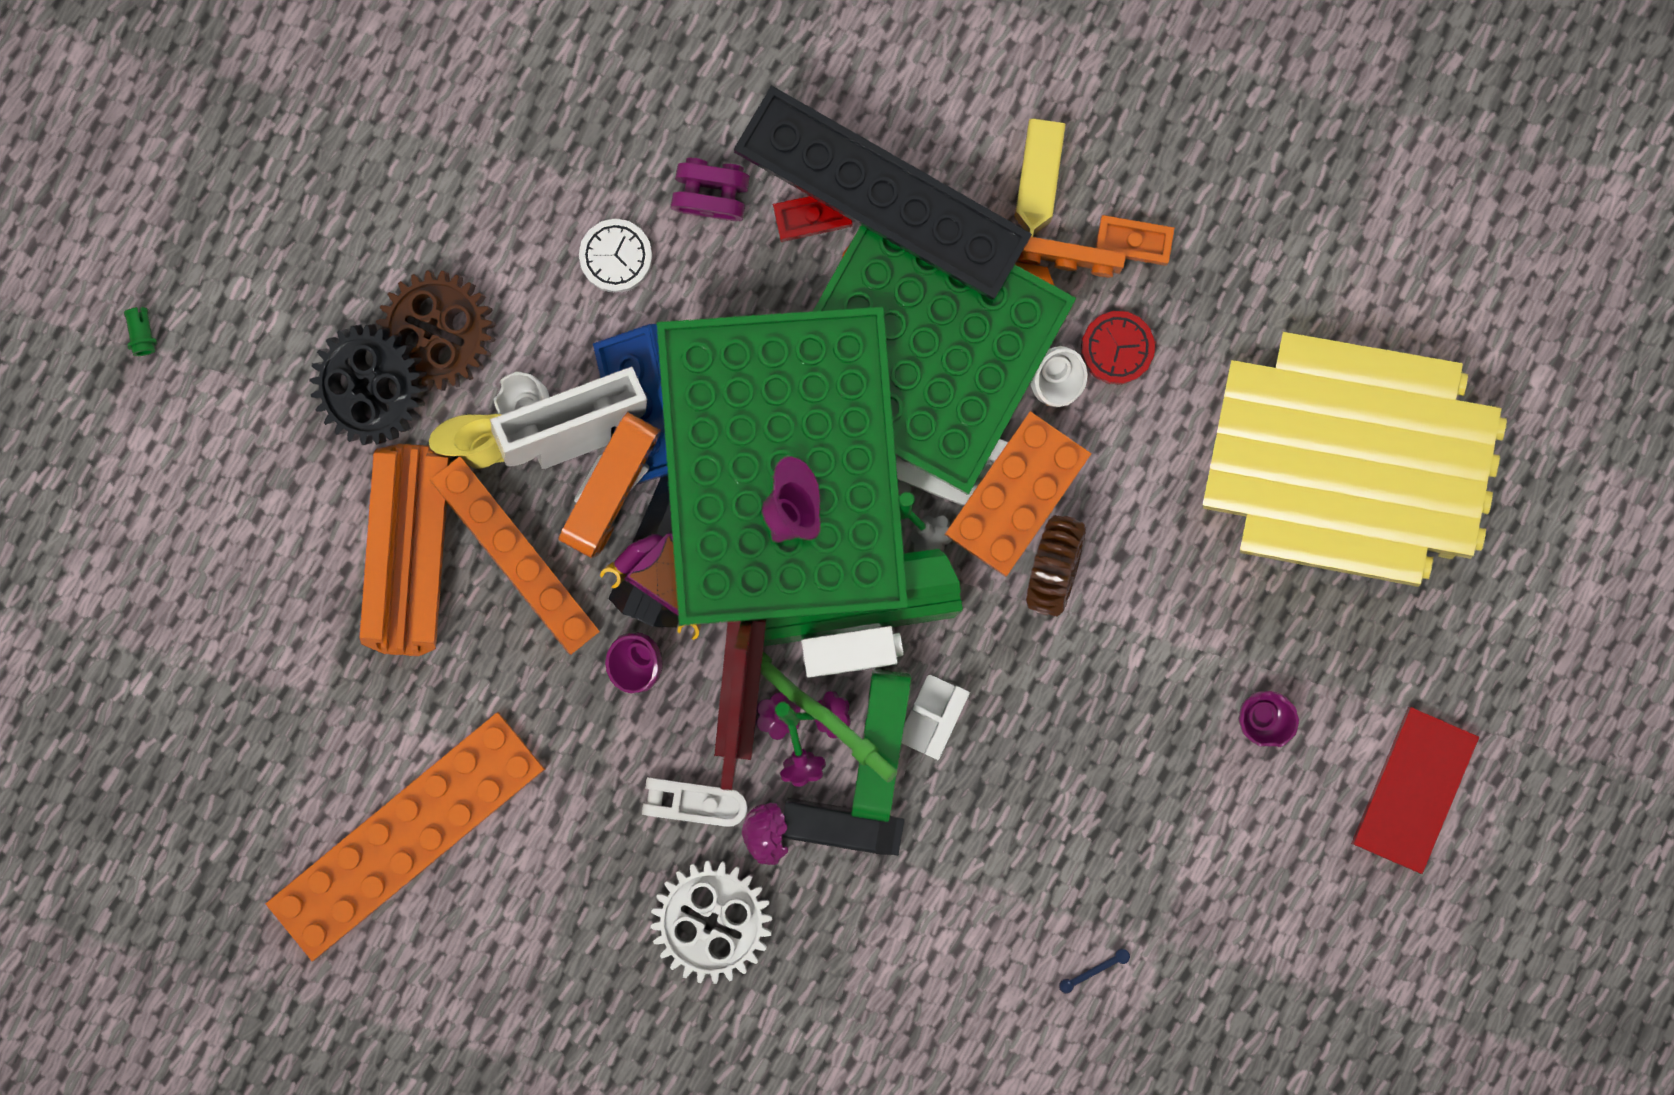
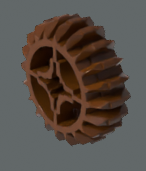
M1054 515L1048 520L1031 570L1032 573L1026 598L1028 609L1035 610L1042 615L1057 617L1064 612L1074 585L1086 535V528L1083 522L1076 521L1075 518L1065 515L1063 517Z

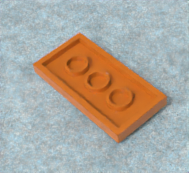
M1030 411L944 535L1004 577H1007L1092 453Z

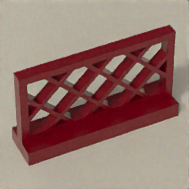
M767 619L727 622L714 756L724 757L721 779L722 790L732 791L738 759H752Z

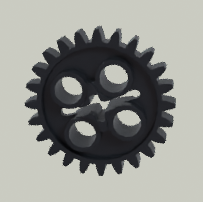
M376 324L365 325L364 329L362 325L351 326L350 331L348 329L337 331L338 338L333 337L326 340L330 349L325 348L317 351L323 362L312 363V367L320 372L318 377L309 379V382L319 385V390L311 394V397L321 398L322 403L316 408V412L327 411L328 416L325 418L324 424L336 422L337 426L334 434L339 435L347 432L348 442L356 441L360 438L361 445L371 444L372 441L377 445L385 443L387 438L389 440L399 438V431L406 432L411 429L408 421L420 418L414 408L422 407L426 404L422 399L418 398V393L428 391V387L418 384V379L427 375L424 371H416L415 366L420 363L421 357L410 358L409 354L414 346L409 344L401 347L403 335L396 334L390 337L389 327L379 328L377 331ZM367 350L373 356L372 366H369L366 362L365 355ZM342 374L348 380L347 390L341 385ZM390 379H392L397 386V391L395 395L392 394L389 389ZM365 403L370 406L372 411L370 419L364 413Z

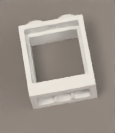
M892 626L801 640L807 678L892 666L897 664V657L903 655L900 633L893 634Z

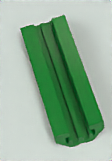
M940 549L905 553L907 609L767 619L764 646L888 626L897 627L955 618L963 611L960 597V582L947 555Z

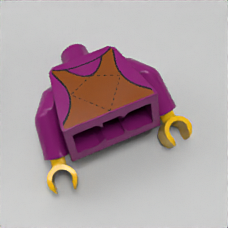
M668 532L664 537L652 534L631 543L614 562L608 564L601 571V578L607 572H613L616 575L617 581L611 588L618 587L625 579L678 615L673 535ZM702 624L690 625L695 629L692 640L697 639ZM678 625L677 632L680 634L683 626Z

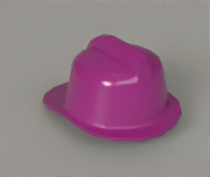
M791 456L782 458L775 467L773 491L762 505L764 520L770 528L772 540L775 542L792 540L798 537L806 540L814 539L820 532V494L817 480L808 465L799 458Z

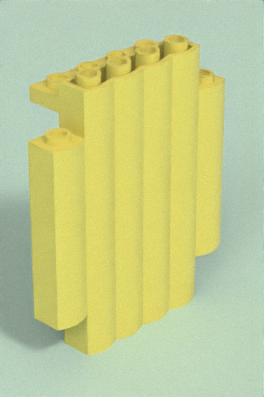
M1283 332L1276 368L1231 360L1204 495L1203 509L1246 517L1240 553L1419 587L1422 578L1429 579L1432 569L1433 557L1426 556L1427 551L1437 552L1438 557L1453 559L1455 556L1471 559L1474 556L1475 550L1482 551L1486 529L1479 528L1482 513L1489 514L1493 492L1486 491L1489 476L1496 477L1500 455L1493 454L1496 440L1502 441L1504 438L1507 419L1500 417L1502 408L1456 400L1457 395L1464 396L1468 380V374L1461 373L1463 363Z

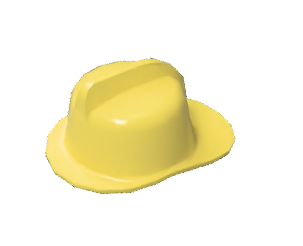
M468 414L448 419L438 425L431 433L429 438L430 448L436 454L461 456L469 466L475 469H483L494 463L504 462L491 431L490 419L503 414Z

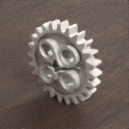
M708 860L705 862L704 871L699 872L697 866L693 863L690 865V876L687 877L680 870L676 872L679 881L677 885L668 880L664 883L670 892L669 895L658 893L656 896L664 905L663 907L651 910V913L661 917L660 921L650 925V929L661 930L662 934L653 943H665L666 948L660 957L665 958L672 955L675 958L670 966L672 970L680 964L685 966L683 978L685 979L692 971H696L698 983L703 981L705 974H711L713 983L717 984L719 973L724 972L726 978L732 981L734 968H737L743 974L747 972L744 963L746 959L757 964L758 958L753 952L754 949L765 951L767 948L759 938L771 936L772 931L762 927V923L772 920V915L763 914L761 911L770 902L769 900L758 901L757 896L763 888L759 886L751 889L748 886L753 877L751 874L743 880L738 878L739 866L735 867L731 874L726 873L724 861L721 862L717 871H713L712 865ZM703 886L711 890L713 893L712 904L701 907L694 902L693 892L698 887ZM733 903L742 904L747 910V918L741 923L731 922L726 915L727 907ZM686 905L705 917H709L712 912L719 915L717 918L718 923L741 932L742 937L739 939L735 938L718 927H714L711 932L707 931L704 920L684 913L681 907ZM681 921L692 922L697 929L696 937L688 941L682 940L676 931L677 924ZM717 937L725 938L730 944V953L725 957L715 956L710 950V942Z

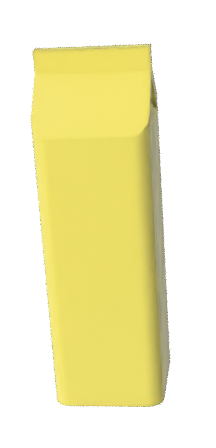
M1029 119L1015 219L1024 230L1032 234L1031 237L1046 227L1053 217L1065 123L1039 119Z

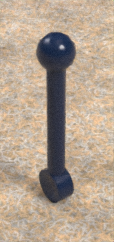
M1118 949L1114 957L1071 980L1063 979L1059 984L1060 991L1068 994L1072 992L1074 986L1117 963H1127L1130 959L1129 952L1125 949Z

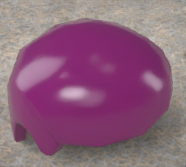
M1260 691L1251 694L1241 704L1238 716L1242 734L1260 747L1285 746L1297 734L1300 721L1296 707L1290 700L1274 691Z

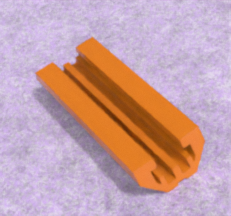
M396 444L377 448L373 454L359 638L362 645L382 654L421 656L436 649L447 501L431 483L430 479L450 464V456L436 454L427 445Z

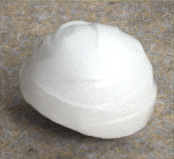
M1065 346L1050 348L1031 380L1030 387L1037 399L1047 406L1061 407L1069 405L1082 394L1086 387L1088 375L1086 364L1075 350Z

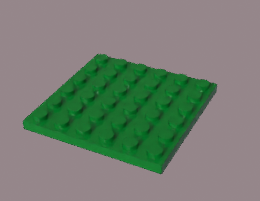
M860 225L813 311L870 307L884 308L895 455L969 495L1072 308L1076 297L1014 265L993 301Z

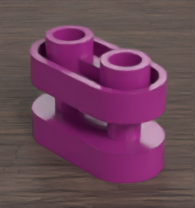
M686 158L685 163L677 165L675 180L685 184L684 192H673L670 207L672 210L684 214L728 221L743 220L745 204L735 200L736 193L748 192L750 175L744 173V167L729 163L722 164V168L707 166L708 162L699 158ZM700 187L722 190L721 197L699 194Z

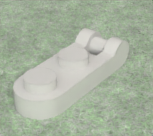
M647 777L645 789H649L647 803H643L642 815L725 827L739 824L746 816L747 801L739 791L733 789L732 791L722 790L721 787ZM663 791L674 793L672 807L662 806Z

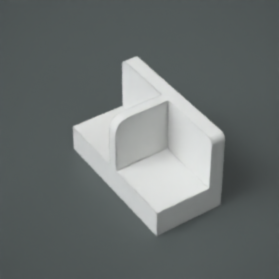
M928 675L904 724L902 744L939 760L970 692L937 677Z

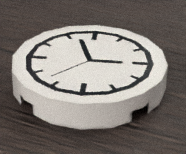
M616 218L601 221L590 228L581 241L579 250L581 269L590 283L602 291H631L644 281L651 269L653 255L650 241L642 229L630 221Z

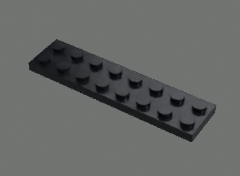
M772 85L734 147V153L993 301L1032 236L1030 232Z

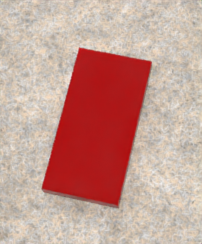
M1408 707L1351 844L1419 874H1423L1477 745L1479 736L1417 709Z

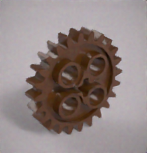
M429 270L425 272L424 281L419 276L412 274V286H408L400 281L398 285L402 293L399 296L391 292L387 294L393 304L391 307L386 305L380 306V309L387 314L386 319L376 320V324L389 327L390 337L402 334L401 347L406 345L405 340L410 333L417 332L418 344L412 349L409 356L410 358L421 357L422 360L415 366L416 371H424L427 374L423 378L418 379V384L422 380V385L428 387V391H431L435 381L438 390L446 391L447 380H449L452 386L458 388L460 387V375L469 380L473 379L470 370L472 366L483 370L484 366L479 361L480 355H492L484 346L485 343L496 341V338L487 334V330L495 327L496 323L485 320V317L493 310L489 306L480 307L486 296L482 293L472 295L476 286L471 282L462 286L463 277L455 274L451 281L449 273L442 270L437 280L434 273ZM431 298L433 300V309L429 314L422 316L420 306L425 299ZM464 312L466 324L460 330H455L453 319L458 313ZM412 316L464 339L465 343L460 346L408 323L407 318ZM449 346L452 353L451 358L445 364H440L438 360L439 351L443 347Z

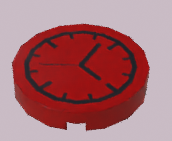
M1111 311L1098 316L1087 327L1081 342V355L1086 367L1095 378L1107 384L1123 385L1137 380L1148 370L1155 353V340L1151 329L1140 317L1128 311Z

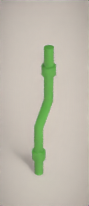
M763 651L761 674L791 702L825 725L853 751L852 756L863 766L868 764L887 783L895 778L898 771L877 753L878 748L867 738L861 739L832 711L800 690L771 664L772 659Z

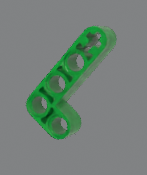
M873 668L863 739L867 738L878 748L877 753L897 770L911 675ZM859 762L851 816L889 822L896 776L887 783L868 764L863 766Z

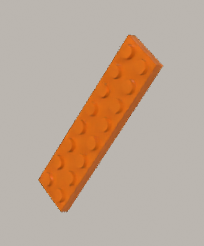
M497 712L265 904L313 962L546 769L502 715Z

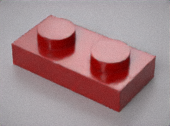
M811 196L773 204L781 242L845 229L853 225L851 219Z

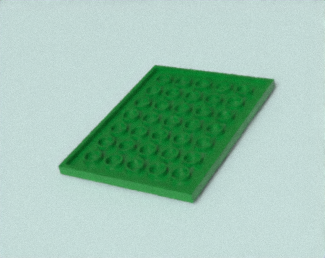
M870 307L657 322L679 626L907 609L908 602L884 308ZM788 456L799 458L806 463L814 473L819 486L820 532L816 538L811 540L798 537L782 542L773 541L771 530L762 514V505L773 491L775 467L782 458Z

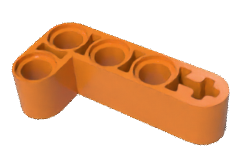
M629 412L624 415L560 533L559 541L590 558H594L602 552L614 530L612 524L660 436V429Z

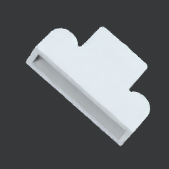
M633 367L490 419L491 431L507 466L524 464L537 456L541 468L546 469L607 446L611 439V428L617 427L627 412L638 418L645 414L647 398Z

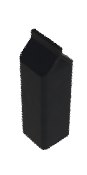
M787 797L784 809L787 830L782 835V838L873 854L899 856L905 819L890 815L889 822L852 817V808Z

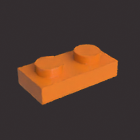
M1102 215L1095 248L1126 253L1125 259L1167 266L1169 264L1175 227Z

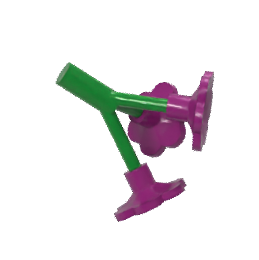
M835 691L826 692L823 700H818L817 702L832 711L849 727L851 719L848 714V700L844 697H839ZM774 693L770 699L761 700L757 705V712L759 714L756 720L757 728L762 732H768L769 736L775 740H780L787 733H790L794 751L792 752V757L787 758L783 762L784 768L780 772L781 779L785 782H792L794 786L798 787L806 785L809 781L821 779L823 776L822 770L826 767L825 759L821 756H814L812 752H806V750L802 749L797 731L799 721L815 720L820 732H826L828 737L833 739L838 737L807 712L800 713V707L790 700L788 701V698L783 693Z

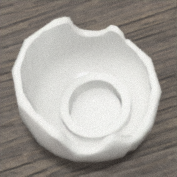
M514 372L500 380L501 389L494 398V404L498 411L497 414H506L549 398V392L535 376L523 372Z

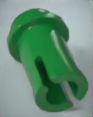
M135 307L124 311L130 342L127 343V348L132 350L133 356L153 354L157 340L152 337L148 309L141 307L140 312H138V308Z

